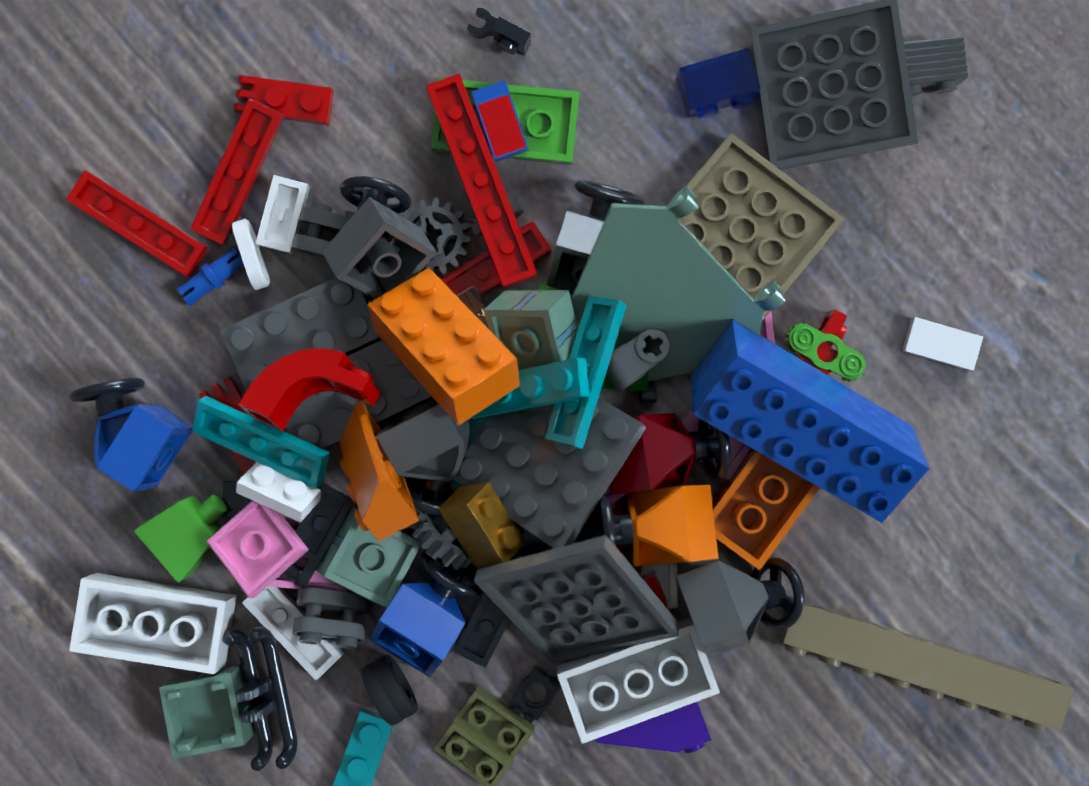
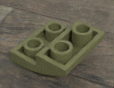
M477 685L433 750L482 785L496 786L512 765L514 757L533 734L535 725L526 721L524 717L513 712L510 707Z

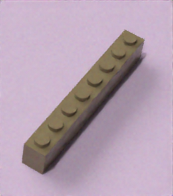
M804 601V608L798 621L787 629L779 630L777 638L786 644L785 650L801 656H806L807 651L819 654V660L836 667H840L841 662L854 665L853 671L874 678L875 673L888 676L887 681L899 687L908 689L910 683L921 686L922 693L934 698L943 699L944 694L956 697L955 703L977 710L978 705L990 708L989 713L991 715L1011 721L1012 717L1016 716L1025 719L1024 725L1046 732L1047 726L1062 730L1074 690L1054 679ZM786 611L784 612L783 618H785L788 615Z

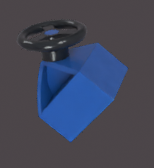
M141 378L108 381L72 391L70 399L74 402H96L95 406L99 416L96 420L94 433L96 468L133 492L157 488L191 435L193 426L160 405H134L127 407L124 395L143 389L145 382Z
M424 551L422 554V564L433 579L428 583L402 584L380 618L369 640L430 678L446 657L465 625L455 596L459 594L467 597H476L481 595L483 591L474 582L478 568L473 563L466 569L461 567L459 570H456L451 563L448 567L444 566L442 559L438 557L436 561L441 565L438 568L433 558ZM468 581L474 583L475 586H468L463 583Z

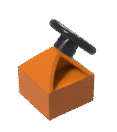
M710 485L677 486L626 493L628 514L613 516L611 500L607 494H604L599 501L601 536L606 535L615 546L631 544L633 566L718 559Z

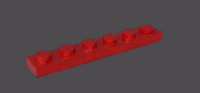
M460 73L426 85V91L502 288L505 289L537 277L535 266Z

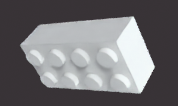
M95 573L81 578L69 651L215 674L226 665L229 646L223 642V636L232 628L237 595Z
M690 617L678 621L679 633L676 637L579 657L556 666L557 676L582 744L720 693L706 653Z

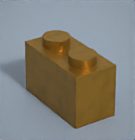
M489 482L460 486L438 508L475 567H486L507 562L526 542L514 521L508 517L506 508Z

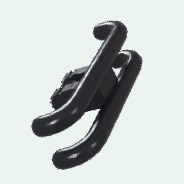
M263 626L252 628L248 632V636L238 629L230 630L224 634L223 642L228 646L234 644L237 646L246 683L245 686L235 692L236 698L239 702L250 701L251 705L240 714L241 721L244 724L255 723L259 743L258 753L251 761V768L254 771H260L270 761L273 739L268 714L276 709L283 737V749L276 758L275 764L279 769H285L295 758L298 741L275 637L269 629ZM260 641L262 644L269 673L267 678H259L251 642L257 643Z

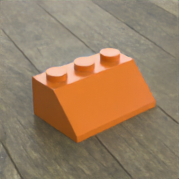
M361 401L355 404L339 444L343 459L339 460L344 474L351 482L347 485V490L353 502L358 506V510L354 511L359 526L364 532L370 530L376 539L381 541L418 522L419 519L405 477L397 475L376 437L382 428Z

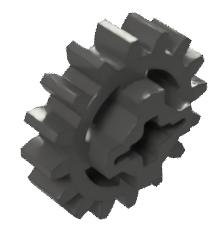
M434 197L432 206H427L425 201L420 199V209L415 210L410 206L407 210L410 214L407 220L415 224L420 219V228L427 238H429L430 231L429 223L437 234H442L437 237V254L425 267L426 269L430 268L433 272L436 268H439L443 275H447V265L451 264L453 267L458 268L460 266L456 258L458 256L467 258L469 255L463 248V245L472 244V238L464 235L465 232L471 229L470 224H460L464 213L460 210L453 214L452 202L448 201L444 207H440L439 199ZM433 215L444 216L452 224H441L435 221ZM457 238L453 250L446 256L445 250L449 242Z
M415 509L419 521L409 527L415 530L412 534L413 537L422 541V549H426L425 552L431 558L436 560L439 557L442 559L446 567L451 563L456 570H459L461 567L466 569L472 561L444 517Z

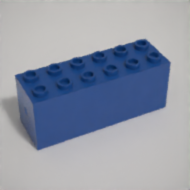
M734 319L729 322L691 375L693 415L881 523L885 521L930 469L912 425Z

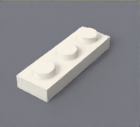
M268 586L255 598L247 597L242 602L315 680L320 678L344 654L340 648L335 647L333 641L321 640V644L316 645L299 642V636L292 634L294 618L306 617V612L296 605V602L283 588Z

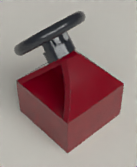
M676 413L632 416V418L641 422L647 428L611 482L612 495L686 484L692 463L696 460L703 461L707 472L712 478L723 479L729 471L731 462L729 435L711 424L709 429V423L700 418L698 430L689 432Z

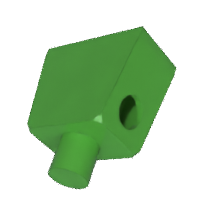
M211 495L204 503H201L195 496H191L179 501L134 530V533L174 579L180 583L192 576L213 551L206 541L222 528L216 520L227 511V506L216 495Z

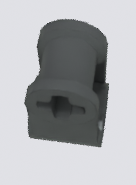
M648 329L612 352L606 375L619 393L646 375L648 370L667 356L670 349L667 336L660 330ZM650 337L652 341L661 340L662 344L659 347L660 355L655 356L652 352L646 355L643 352V349L646 347L644 341L646 338Z

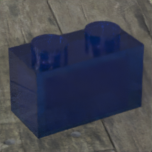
M749 48L681 67L676 76L688 118L696 115L698 119L709 118L718 114L719 108L730 105L732 109L746 107L753 103L752 99L761 90Z

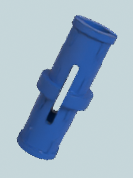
M233 246L213 263H205L201 266V272L177 288L181 296L184 294L185 297L183 299L187 304L193 306L196 301L215 287L220 289L225 285L224 280L244 266L238 248Z

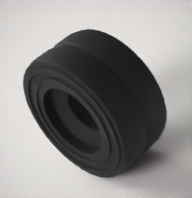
M390 655L380 657L361 670L363 683L372 703L381 717L390 726L398 724L418 711L413 690L403 671Z

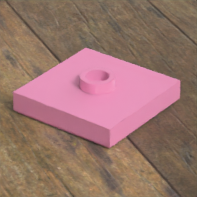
M253 500L206 541L248 598L258 596L309 550L281 513Z

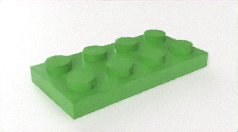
M462 80L493 157L471 92L495 83ZM507 84L529 151L507 159L572 165L579 91ZM434 111L431 150L450 153Z

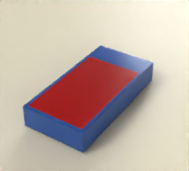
M504 80L472 91V97L494 161L497 162L529 151L506 81Z

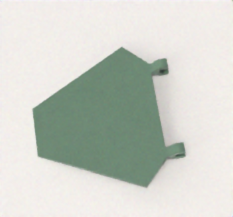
M688 186L681 189L667 206L612 203L571 296L578 328L589 295L620 300L627 305L613 351L619 346L627 344L648 329L660 330L667 336L670 345L668 354L660 363L648 371V382L694 372L732 319L760 335L763 312L774 310L785 302V298L781 295L783 289L774 280L764 285L757 296L752 298L683 225L679 218L690 215L698 208V204L695 202L697 196ZM650 337L644 340L646 343V347L643 349L644 353L652 352L655 356L661 354L659 351V347L662 344L661 340L652 341ZM601 389L600 392H604V391H608V390H613V389Z

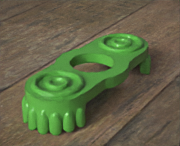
M802 323L792 325V328H789L787 333H785L786 338L784 342L787 343L786 347L791 353L797 352L805 356L817 368L830 370L841 376L842 381L851 382L857 380L865 371L866 361L859 352L843 344L842 340L835 335L825 334L808 324ZM825 341L832 342L837 348L836 358L827 363L821 361L817 355L818 346Z

